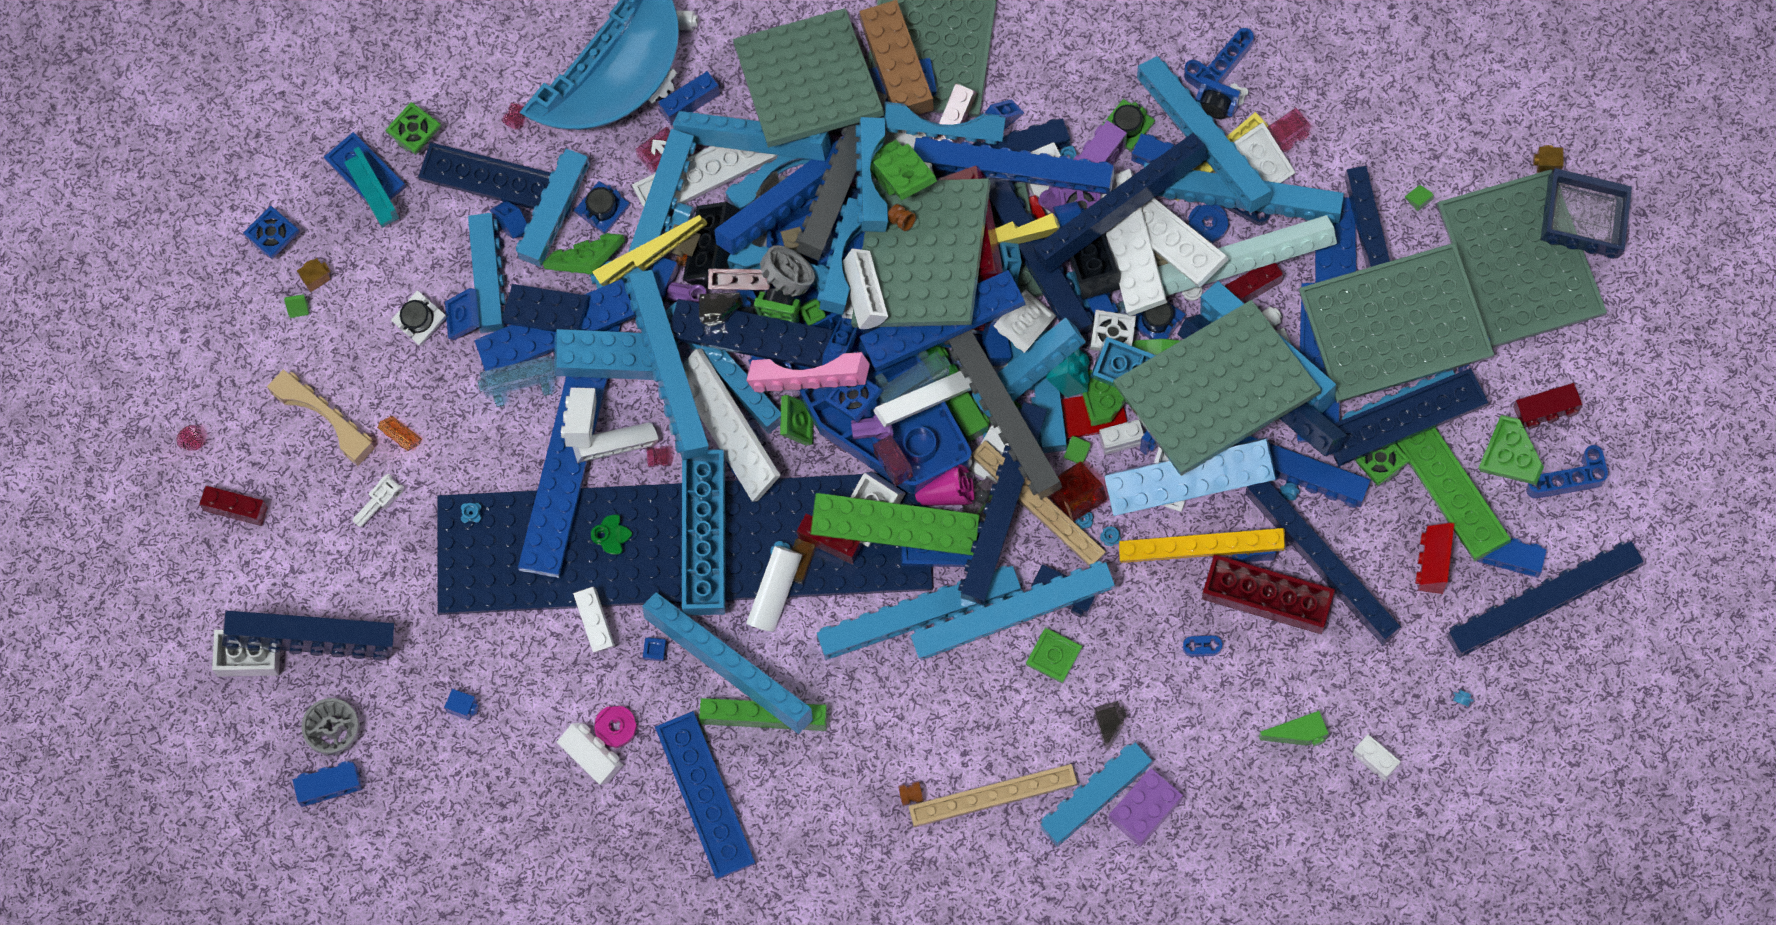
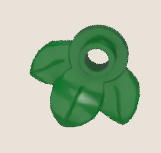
M619 515L605 517L601 525L595 526L591 531L592 541L597 545H601L608 554H621L622 548L620 544L628 541L632 536V532L628 528L619 525ZM599 533L605 534L603 538L597 537Z

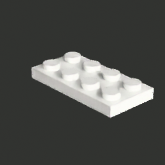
M1026 289L1021 294L1026 305L1002 315L994 325L1001 335L1006 336L1013 342L1016 348L1021 349L1024 353L1056 316Z

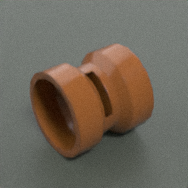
M895 204L888 212V221L894 225L897 224L898 228L903 231H908L915 223V214L909 210L906 211L900 204Z
M919 781L912 782L908 788L905 784L898 785L902 806L909 805L910 800L916 803L923 802Z

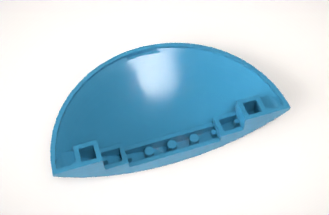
M619 0L610 11V18L563 75L559 74L550 86L543 83L520 111V114L549 127L580 130L615 122L638 109L661 86L671 69L676 55L679 28L673 1Z

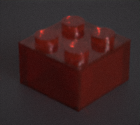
M1081 461L1057 475L1062 488L1050 495L1051 499L1073 522L1107 501L1103 484Z

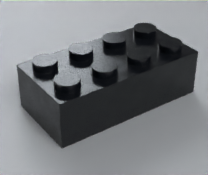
M728 202L697 206L695 217L700 215L708 224L697 231L701 235L692 257L687 256L683 275L685 282L693 286L701 285L704 288H708L709 269H729L727 260L730 253L716 244L715 229L741 211L739 208Z
M1105 234L1068 259L1082 300L1120 289L1119 273Z

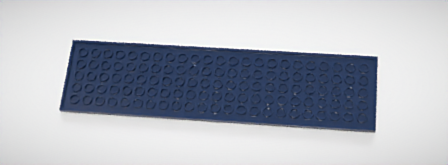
M876 473L877 475H879V476L882 477L883 479L887 480L885 477H883V476L880 475L879 473ZM863 474L778 478L758 501L753 502L739 480L725 481V601L753 600L756 598L771 557V547L778 541L788 543L792 551L802 554L787 598L932 591L931 567L901 566L900 546L872 543L869 547L862 543V549L852 565L798 539L797 529L805 514L813 516L815 494L851 497ZM682 483L581 488L559 578L519 571L518 569L537 490L437 495L438 615L578 608L573 593L591 587L596 588L602 607L643 605L655 593H658L671 604L682 603ZM894 484V486L906 493L900 504L928 508V505L923 506L920 502H917L915 494L908 493ZM464 503H479L481 505V510L479 511L481 516L480 522L468 521L463 523L461 521V506ZM609 515H619V525L628 528L632 532L630 539L620 544L622 553L618 555L606 553L601 545L595 544L591 539L592 529L597 525H601L604 518ZM599 533L597 537L603 538L605 534Z

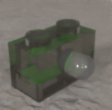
M987 476L983 481L980 480L974 488L975 498L971 500L972 504L962 505L963 513L979 515L978 525L980 521H985L986 514H983L986 502L991 503L992 495L989 494L992 484H997Z

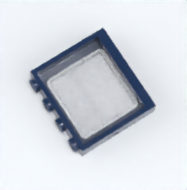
M1554 168L1548 176L1540 240L1551 245L1558 244L1569 249H1579L1589 254H1600L1610 259H1618L1625 250L1632 186Z

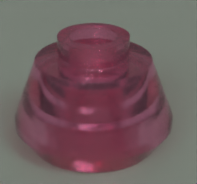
M197 425L184 427L176 438L177 446L188 451L198 450L203 444V436Z

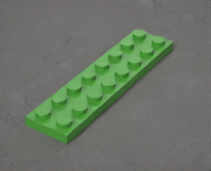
M1436 428L1396 443L1401 451L1410 459L1409 465L1448 523H1454V532L1474 562L1511 543V538Z
M816 493L810 535L973 556L974 553L970 551L974 540H977L979 515Z

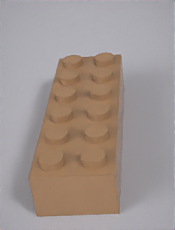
M897 0L860 10V23L888 101L905 104L917 115L934 110L930 89Z

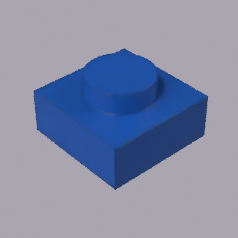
M645 637L643 660L664 662L666 639Z

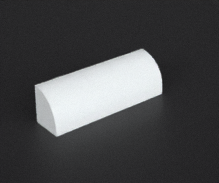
M851 249L842 261V268L846 282L850 287L849 294L859 329L873 328L883 323L888 317L870 251Z
M648 422L593 434L590 447H573L577 463L655 446L659 439L654 426Z
M774 546L746 624L765 631H775L802 554L783 546Z

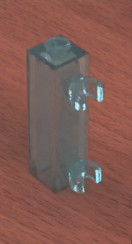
M925 350L916 354L917 358L921 361L920 363L891 382H888L885 376L880 373L875 377L877 385L883 391L877 398L882 405L945 378L950 374V363L944 355L941 357L937 351L929 356Z
M546 356L479 372L481 379L477 380L480 392L484 391L486 397L493 396L496 407L504 406L503 393L541 384L543 395H551L549 382L557 381V378L554 376L551 356Z

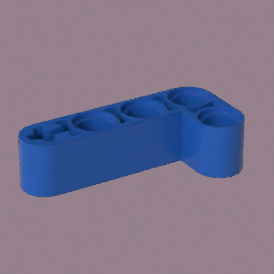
M1248 28L1239 29L1208 67L1194 59L1187 61L1184 66V79L1198 90L1200 89L1203 77L1222 84L1251 49L1254 38L1253 32ZM1234 52V53H1236L1237 55H1236V56H1230L1228 53ZM1221 66V67H1224L1225 69H1224V70H1218L1217 67ZM1189 70H1196L1197 73H1189Z
M1596 445L1588 446L1582 456L1583 467L1541 474L1536 485L1537 487H1533L1534 484H1527L1526 492L1528 496L1538 499L1601 487L1608 476L1602 449ZM1588 454H1594L1597 459L1591 460L1588 458ZM1598 473L1602 479H1595L1592 474ZM1572 477H1579L1582 482L1576 483ZM1557 480L1562 486H1554L1552 481Z

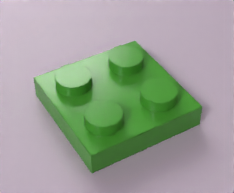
M790 395L781 396L780 435L805 446L812 445L813 420L803 401Z
M1045 628L1030 654L1026 666L1063 684L1082 646Z

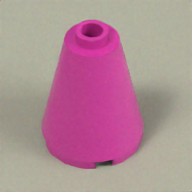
M958 465V467L950 469L915 494L917 502H920L923 506L972 504L971 500L975 498V490L972 478L968 479L966 475L969 472L967 467Z

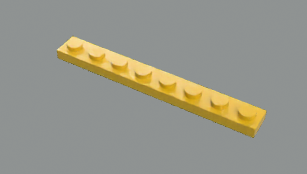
M1284 528L1119 541V558L1121 563L1214 556V554L1220 556L1285 551Z

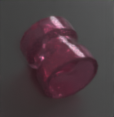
M511 102L508 107V113L503 115L501 121L506 126L518 130L521 125L520 120L525 118V116L520 114L523 106Z
M661 446L658 449L647 447L648 467H655L656 465L669 466L668 446Z

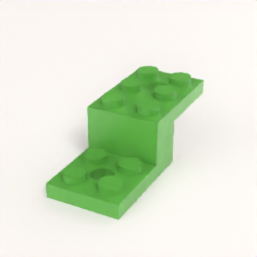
M897 139L881 147L870 164V172L888 195L896 193L900 200L937 182L935 175L909 143L902 146Z

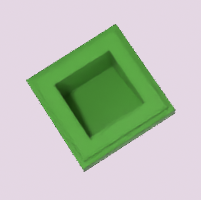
M1419 185L1404 198L1418 212L1433 200L1434 194Z
M303 294L284 298L290 318L309 315L308 302Z
M816 298L800 305L799 312L807 325H812L826 318L824 311L819 309L820 303Z
M1072 436L1064 458L1083 466L1091 448V443Z

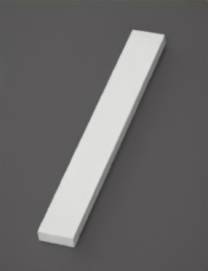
M1006 363L1004 366L992 367L994 368L997 374L1000 370L1007 366L1008 363ZM961 371L877 406L874 409V413L882 425L887 427L970 391L969 384L972 382L969 377L964 378Z

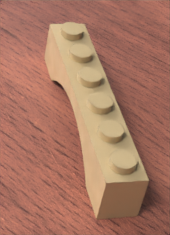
M283 369L267 386L270 393L284 405L305 407L326 418L336 430L342 453L359 466L374 450L373 440L366 433L360 434L357 431L358 427L350 420L346 422L342 419L343 415L336 408L330 409L328 407L329 403L323 397L319 396L317 398L310 386L307 384L303 386L299 383L300 379L293 372L287 373Z

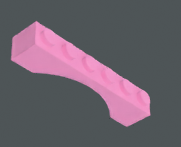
M862 352L842 354L825 365L806 370L783 368L770 359L752 360L746 381L754 392L760 393L764 391L865 385L870 364Z

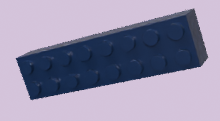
M225 610L221 646H226L227 649L231 650L239 649V647L247 648L249 651L268 649L272 653H279L283 650L289 651L291 654L310 652L314 656L331 654L333 657H344V655H350L355 659L373 657L374 660L381 661L390 657L393 648L394 623Z

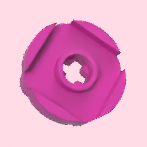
M609 706L598 713L595 718L594 728L596 736L606 746L620 748L633 739L637 726L633 714L623 706ZM612 722L615 724L620 723L618 731H611L612 726L610 724Z

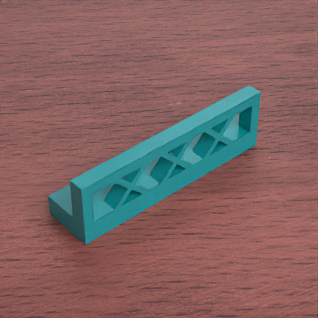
M358 146L354 149L356 156L344 163L377 221L383 228L398 220L399 216Z

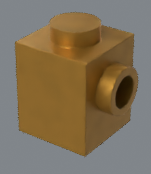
M1552 145L1539 147L1537 154L1533 155V166H1537V173L1550 169L1553 171L1554 168L1562 170L1563 148Z
M317 258L307 261L303 267L297 270L310 293L331 280L328 275L331 272L325 262L320 263Z

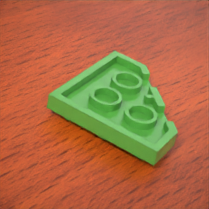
M606 233L600 235V240H595L591 243L586 240L574 244L573 249H568L562 252V249L554 251L543 261L545 269L593 274L592 271L598 269L606 262L625 240L623 235Z
M1092 370L1088 371L1090 379L1088 392L1082 393L1091 426L1112 422L1126 401L1116 387L1090 378Z
M1501 415L1478 469L1483 473L1537 485L1544 466L1520 419Z

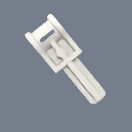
M390 474L385 475L369 493L372 499L353 518V522L358 527H362L380 507L386 510L403 493L404 486L398 485Z

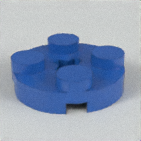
M1215 204L1198 205L1191 211L1188 225L1213 244L1220 240L1227 232V214L1222 207ZM1209 219L1212 220V223H1211L1212 226H1211V227H1210V226H1208V227L1204 226V225H1205V223L1203 222L1204 220H1205V221H1208Z

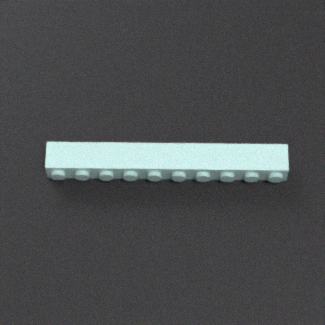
M1326 215L1218 248L1227 256L1228 261L1204 284L1335 245L1337 241L1334 227ZM1168 263L1158 267L1165 296L1197 287L1171 264Z

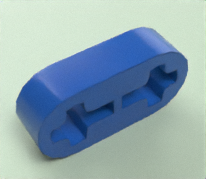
M1213 635L1190 636L1184 640L1182 649L1190 657L1216 656L1222 650V641L1219 637ZM1214 641L1215 645L1218 646L1213 651L1211 647H1204V645H1210V642ZM1190 642H1194L1195 646L1201 645V647H1195L1194 651H1190V648L1186 646H1189Z

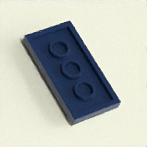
M512 284L502 322L504 324L556 332L557 329L581 330L589 298L586 295Z

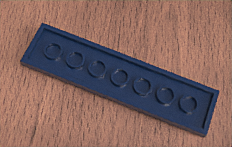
M430 142L418 179L419 181L534 209L536 205L539 206L542 200L541 193L543 189L547 188L550 183L549 177L551 172ZM580 186L567 211L565 218H570Z
M681 299L677 300L670 324L674 340L809 368L822 366L824 351L833 334V330L736 310L731 312V310Z
M1466 369L1334 423L1347 437L1340 450L1332 455L1338 467L1484 408L1488 406L1489 402L1472 369Z

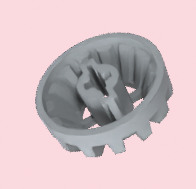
M784 246L770 247L760 262L762 276L767 278L768 285L773 284L776 287L775 290H782L784 295L798 296L804 294L815 280V274L810 264L800 254Z
M326 698L317 701L309 707L303 717L301 728L305 741L315 752H319L324 756L332 754L338 756L341 755L340 752L350 750L352 743L357 741L360 724L357 714L348 703L336 698ZM333 724V725H334L333 730H332V731H329L330 725ZM347 730L344 739L338 742L337 738L342 734V731ZM326 736L329 739H334V744H328L320 737Z

